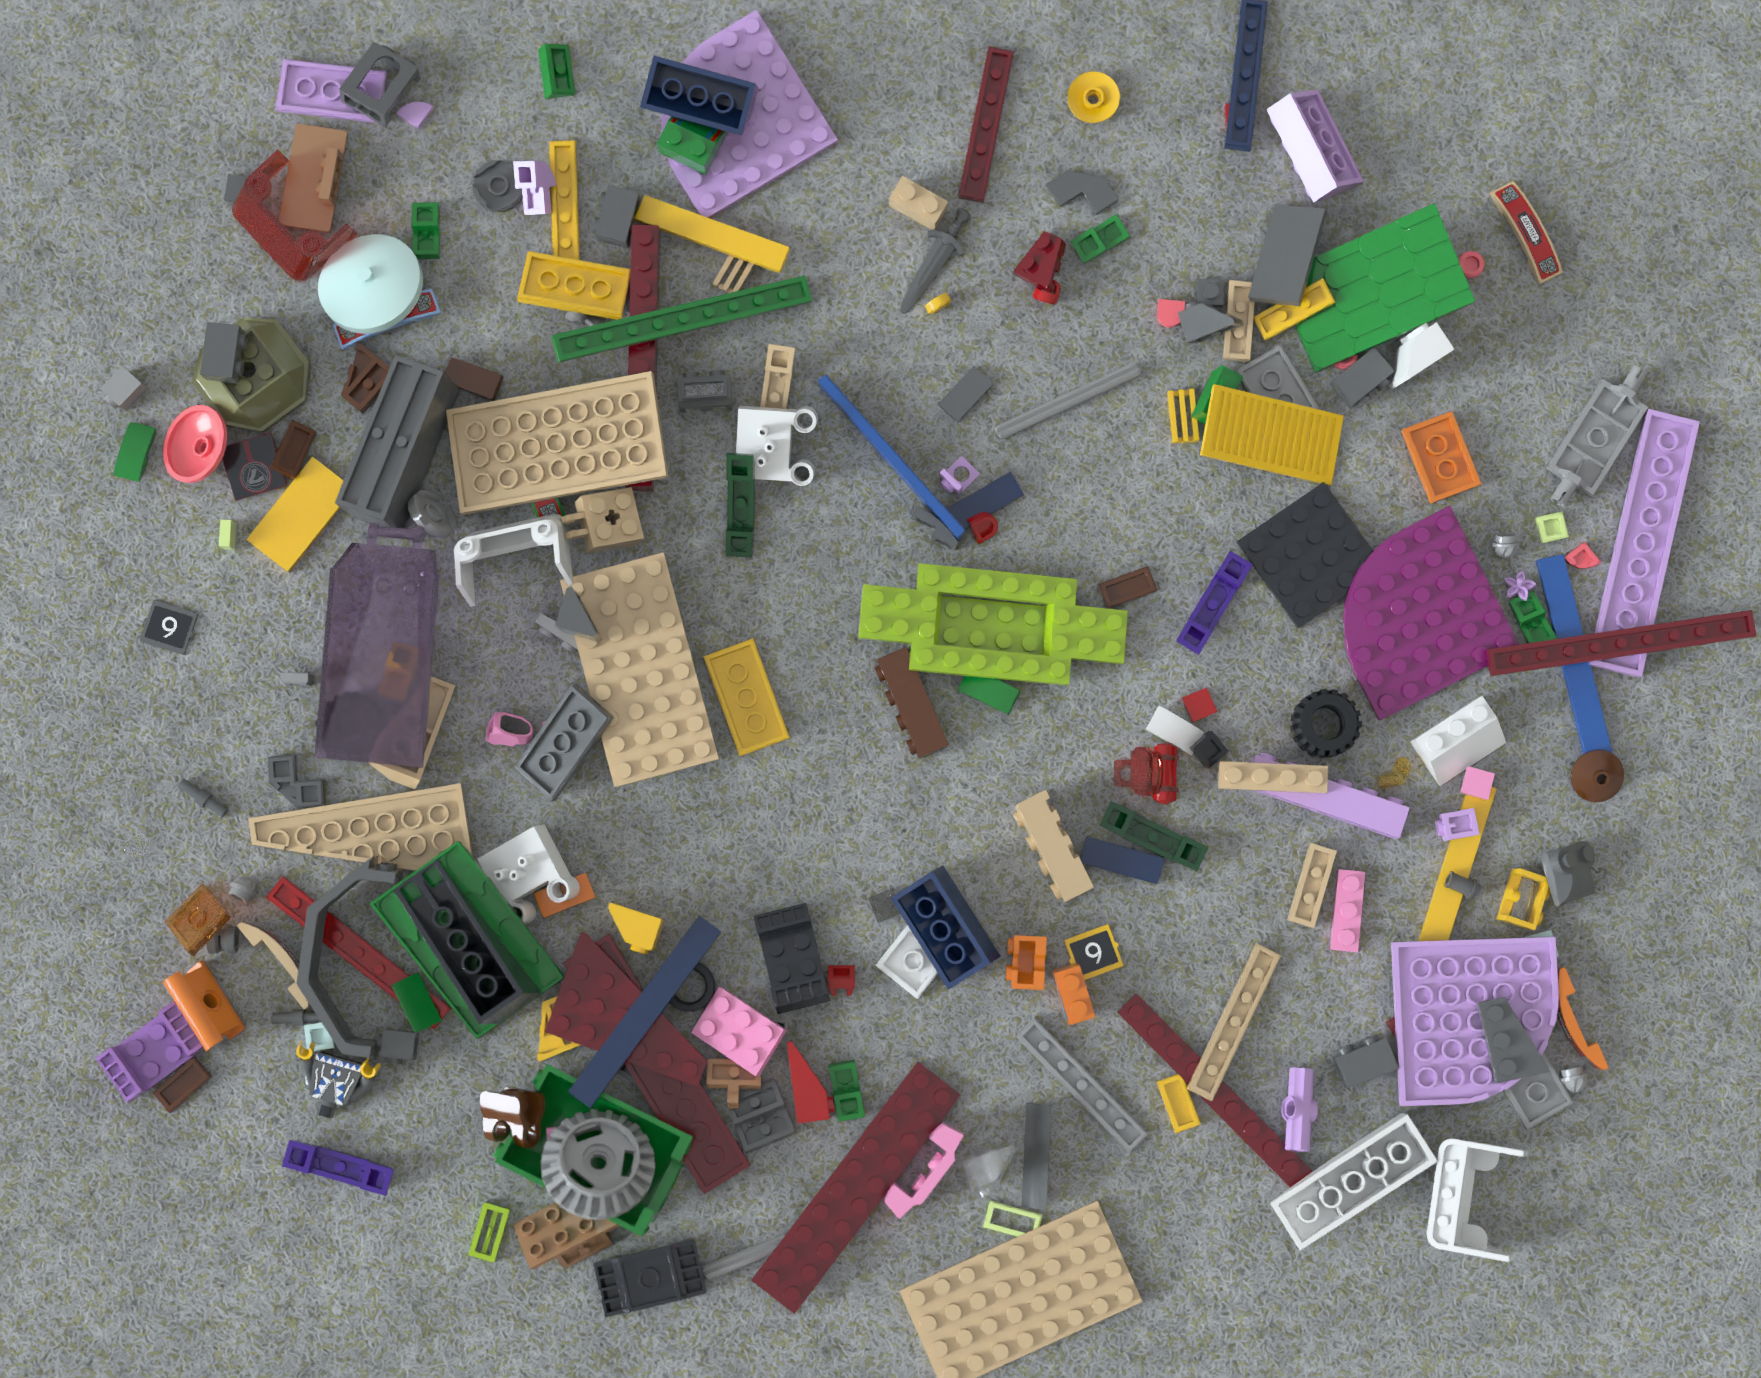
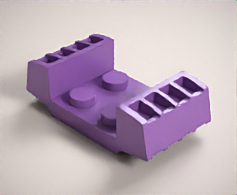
M172 1001L158 1011L159 1015L119 1045L109 1047L96 1057L98 1063L129 1104L204 1049L175 1001Z

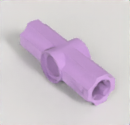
M1290 1068L1288 1097L1284 1099L1281 1108L1282 1116L1287 1120L1285 1150L1310 1152L1311 1123L1316 1120L1318 1114L1317 1103L1313 1100V1069Z

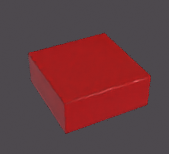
M1207 687L1181 698L1192 723L1217 712Z

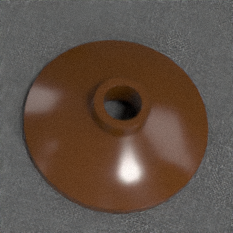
M1597 749L1584 753L1574 763L1571 771L1573 789L1581 798L1590 802H1603L1612 798L1620 790L1624 781V768L1621 761L1614 754L1606 750ZM1600 774H1604V780L1597 782V777Z

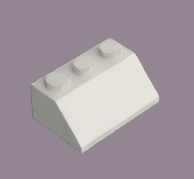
M1437 322L1430 327L1425 323L1400 340L1403 345L1395 351L1392 366L1395 372L1390 377L1392 381L1389 383L1390 388L1394 389L1454 350Z
M1480 696L1411 740L1410 743L1438 785L1441 786L1466 770L1468 766H1472L1504 745L1506 740L1498 718L1484 697Z

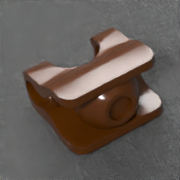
M505 1087L500 1093L493 1091L481 1093L480 1108L483 1114V1132L486 1139L493 1142L503 1141L508 1137L512 1129L513 1141L518 1147L528 1149L533 1148L538 1143L541 1133V1119L545 1108V1098L541 1092L516 1087Z

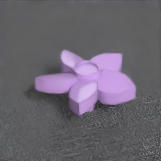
M1523 571L1517 574L1516 580L1514 578H1504L1505 583L1510 586L1507 591V597H1512L1518 593L1522 600L1527 601L1528 591L1536 586L1534 581L1525 580Z

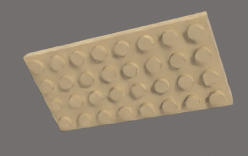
M651 371L446 410L459 510L462 515L669 477L654 373Z
M664 552L573 576V584L568 585L565 579L560 580L564 595L566 588L570 586L576 590L602 638L601 641L595 642L575 636L590 696L614 717L601 735L614 787L617 788L719 760Z
M1097 1200L899 1290L937 1378L979 1377L1143 1302Z

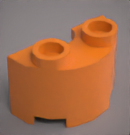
M1014 935L1013 938H1008L1007 954H1012V964H1006V980L1011 981V989L1044 990L1047 937Z

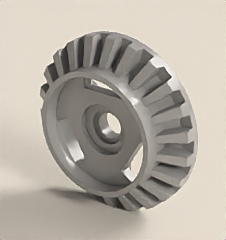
M597 1109L583 1114L579 1112L574 1117L563 1120L561 1125L554 1128L551 1132L549 1139L544 1145L541 1159L543 1182L554 1201L563 1209L576 1216L595 1220L614 1218L634 1208L647 1194L655 1170L654 1151L650 1146L648 1136L643 1134L637 1123L633 1124L628 1120V1117L615 1115L610 1110L598 1112ZM601 1131L602 1133L580 1142L576 1141L577 1136L586 1132ZM624 1153H631L634 1157L629 1177L621 1176ZM595 1157H601L605 1160L606 1166L600 1170L594 1169L590 1161ZM573 1171L593 1188L588 1189L579 1185L569 1174Z

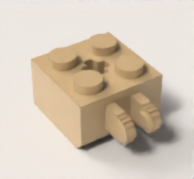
M632 487L580 496L575 502L577 513L561 517L563 524L580 522L581 529L568 531L565 533L567 540L583 538L588 554L634 546L644 539ZM606 517H608L612 521V525L610 521L606 522Z

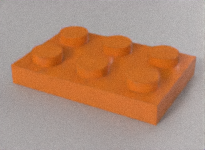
M1452 411L1407 427L1401 431L1430 504L1481 485Z

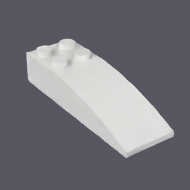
M1400 1113L1311 1172L1271 1201L1270 1204L1299 1250H1302L1438 1161L1408 1114Z

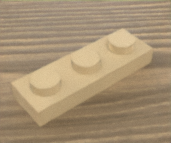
M1230 280L1228 283L1226 312L1241 319L1244 325L1225 332L1223 360L1250 361L1254 302L1249 300L1248 295L1252 282Z
M1309 843L1287 921L1315 928L1336 856V850Z

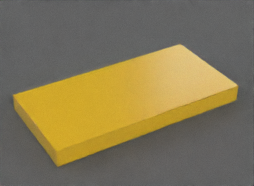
M528 251L517 301L604 318L622 319L630 285L631 269Z
M312 457L246 540L290 573L341 509L335 504L344 480Z
M753 638L703 656L740 757L790 738Z

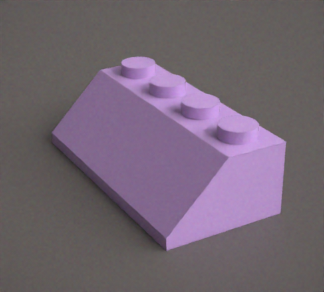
M1318 90L1290 93L1267 109L1271 117V123L1277 129L1282 139V145L1289 153L1294 163V169L1300 175L1305 185L1306 193L1312 198L1313 202L1326 200L1364 182Z

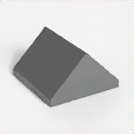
M572 586L566 588L555 626L565 633L595 642L601 641L602 638L580 596Z

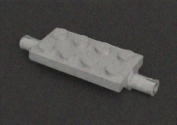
M1633 366L1623 384L1618 386L1612 385L1604 379L1600 381L1546 467L1547 470L1562 479L1556 491L1550 497L1552 502L1555 503L1556 500H1559L1557 505L1565 507L1576 488L1590 497L1594 495L1648 409L1646 405L1639 402L1636 393L1648 375L1645 370L1638 374L1641 368Z

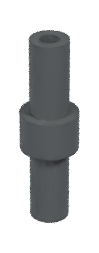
M186 779L180 782L178 787L193 797L194 802L202 808L206 806L221 818L226 815L228 809L214 800L211 793L205 789L200 790Z
M304 1009L293 1010V1012L272 1014L273 1024L293 1023L294 1026H304L306 1023L321 1022L315 1012H306Z

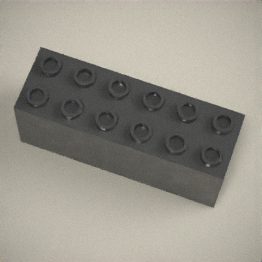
M398 355L394 356L335 501V504L353 518L402 535L405 522L410 515L408 501L421 488L447 423L446 410L453 409L460 388L444 371Z

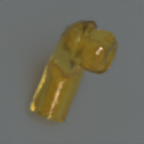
M1399 757L1390 774L1376 778L1379 790L1405 783L1411 771L1409 759Z

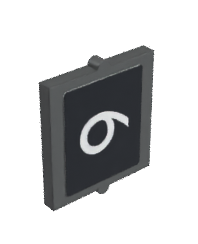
M153 600L148 618L144 619L145 626L140 641L185 655L190 637L194 636L192 631L198 613Z

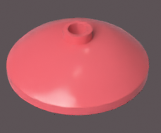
M195 405L184 410L172 422L164 440L163 459L167 471L173 478L184 483H196L208 477L218 467L227 446V428L221 414L211 407Z

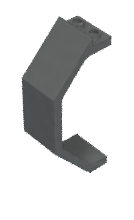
M379 855L369 858L307 907L296 983L340 1052L345 1055L367 1058L378 1052L377 1040L358 1038L352 1034L320 982L318 971L328 908L362 879L387 883L402 881L404 870L397 869V864L381 862L379 864Z

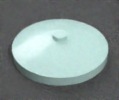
M365 235L345 243L329 257L319 277L318 295L327 315L341 328L354 333H376L398 324L412 311L422 291L423 273L413 251L402 241L388 235Z

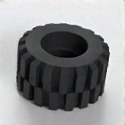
M1321 689L1303 698L1294 708L1295 712L1291 715L1290 721H1293L1290 730L1294 732L1295 736L1293 739L1295 743L1299 742L1301 745L1299 748L1302 751H1308V755L1313 757L1319 756V758L1334 757L1347 751V749L1355 744L1354 741L1359 738L1360 732L1358 731L1362 727V721H1359L1361 713L1360 710L1356 711L1354 706L1357 704L1354 700L1349 701L1347 694H1339L1338 690L1334 689L1330 691ZM1318 709H1330L1339 717L1340 731L1334 738L1323 739L1314 732L1311 719L1314 712Z

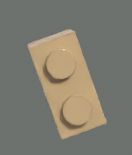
M902 176L889 198V206L927 228L936 230L948 209V201Z

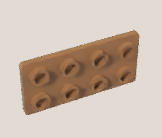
M296 124L278 221L280 226L325 233L331 232L348 138L347 131Z
M555 1202L514 1223L513 1226L527 1264L531 1270H534L554 1259H557L566 1269L613 1245L608 1232L619 1225L607 1219L595 1220L576 1216Z

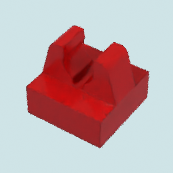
M828 965V989H830L832 996H836L837 989L841 988L847 989V996L852 995L855 988V965Z

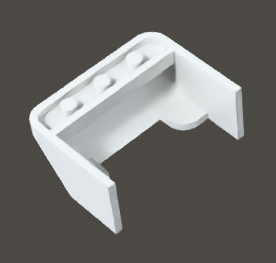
M551 514L475 531L458 541L454 548L456 586L469 606H475L473 561L536 546L554 545L555 564L568 585L573 584L570 542L565 536V533L568 532V525L562 523V516Z
M1459 1139L1444 1141L1440 1145L1427 1230L1429 1243L1437 1249L1506 1262L1514 1260V1254L1488 1250V1235L1486 1231L1478 1225L1468 1224L1475 1170L1489 1171L1494 1169L1498 1165L1500 1153L1524 1157L1528 1156L1527 1150Z

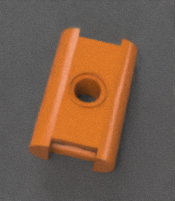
M204 960L199 961L187 971V974L182 975L178 971L163 981L166 989L206 1051L211 1050L223 1040L222 1037L227 1035L230 1040L246 1030L245 1025Z

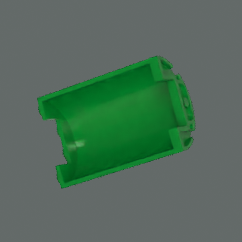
M546 1064L544 1070H538L533 1080V1084H535L534 1090L541 1092L545 1098L540 1140L533 1148L518 1147L513 1141L511 1129L509 1137L512 1139L507 1137L505 1143H499L493 1155L496 1158L494 1162L546 1188L541 1173V1159L544 1145L547 1141L546 1128L558 1127L566 1118L570 1119L576 1113H588L594 1109H597L598 1112L610 1110L615 1115H624L633 1124L637 1123L643 1134L648 1136L650 1146L654 1151L655 1170L651 1186L644 1198L630 1211L607 1220L641 1237L645 1236L650 1228L648 1224L650 1221L654 1223L680 1174L684 1165L683 1156L689 1153L693 1137L604 1092L590 1109L568 1092L577 1079ZM601 1131L586 1132L577 1136L576 1141L580 1142L602 1133ZM624 1153L621 1176L629 1177L631 1175L634 1158L631 1153ZM595 1157L590 1161L594 1169L600 1170L606 1166L605 1160L601 1157ZM573 1171L569 1174L579 1185L588 1189L593 1188Z

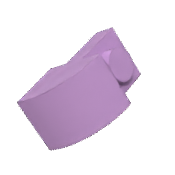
M515 161V188H522L524 214L551 213L549 187L556 186V182L550 167L542 161Z

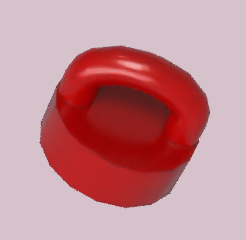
M1053 279L1052 283L1055 288L1052 293L1036 286L1033 298L1056 305L1059 301L1061 287Z

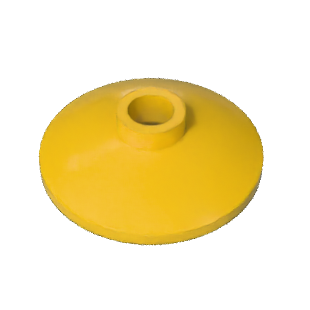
M1091 71L1079 75L1071 83L1067 100L1070 110L1078 119L1087 123H1100L1109 119L1116 112L1120 101V93L1111 77L1101 72ZM1090 96H1095L1098 99V102L1096 104L1089 103L1088 98Z

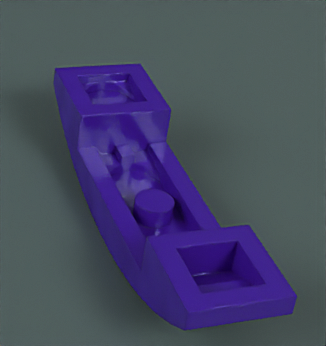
M1229 551L1175 642L1199 655L1253 564Z
M291 1139L289 1140L282 1167L307 1174H316L358 1186L360 1189L387 1196L394 1172L393 1168L371 1160Z

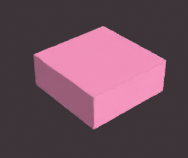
M1468 766L1460 793L1488 800L1495 773Z

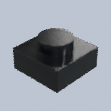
M1213 731L1206 732L1190 747V750L1202 765L1208 769L1228 752Z

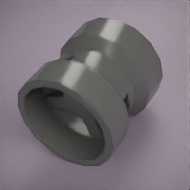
M209 927L206 937L208 953L218 954L220 951H226L228 954L237 953L239 950L238 927H227L222 930L219 927Z

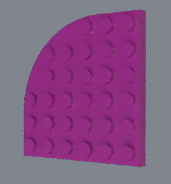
M1447 506L1401 529L1380 543L1359 567L1348 590L1343 614L1345 649L1353 672L1379 721L1488 666L1487 649L1519 645L1451 506Z

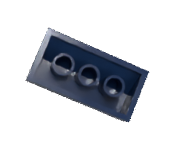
M653 56L640 108L742 136L753 111L758 86L756 83Z
M943 865L891 897L894 905L948 990L1001 957Z

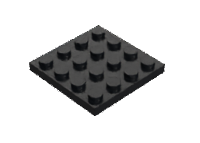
M1325 482L1236 542L1297 629L1348 594L1352 580L1359 567L1373 552Z

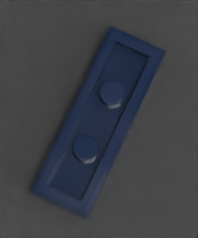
M1011 472L947 508V510L964 529L970 527L967 521L968 518L980 512L993 514L1024 494Z
M1086 837L1080 858L1082 864L1156 885L1158 884L1165 859L1091 837Z

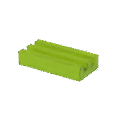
M489 1202L483 1203L469 1256L493 1263L496 1262L511 1209ZM488 1209L493 1210L482 1250L478 1252L476 1249ZM500 1212L503 1213L492 1253L488 1255L487 1250L498 1213Z

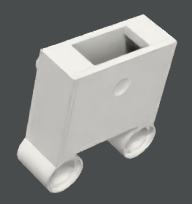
M740 406L738 408L736 453L754 454L755 479L792 481L796 485L805 486L812 481L815 467L812 462L806 459H799L793 465H790L792 428L794 425L795 429L802 433L812 431L818 422V414L812 407L808 406L799 409ZM802 413L811 415L813 419L812 424L809 426L801 425L798 420L799 415ZM799 466L808 468L809 477L806 479L799 478L795 472L796 468Z
M545 824L528 829L477 859L485 874L489 876L516 914L517 908L521 909L523 914L522 920L525 924L531 923L536 916L535 906L531 902L523 900L527 895L548 884L547 894L549 898L554 902H563L574 899L580 890L579 882L570 875ZM561 883L566 886L567 891L565 895L560 890Z

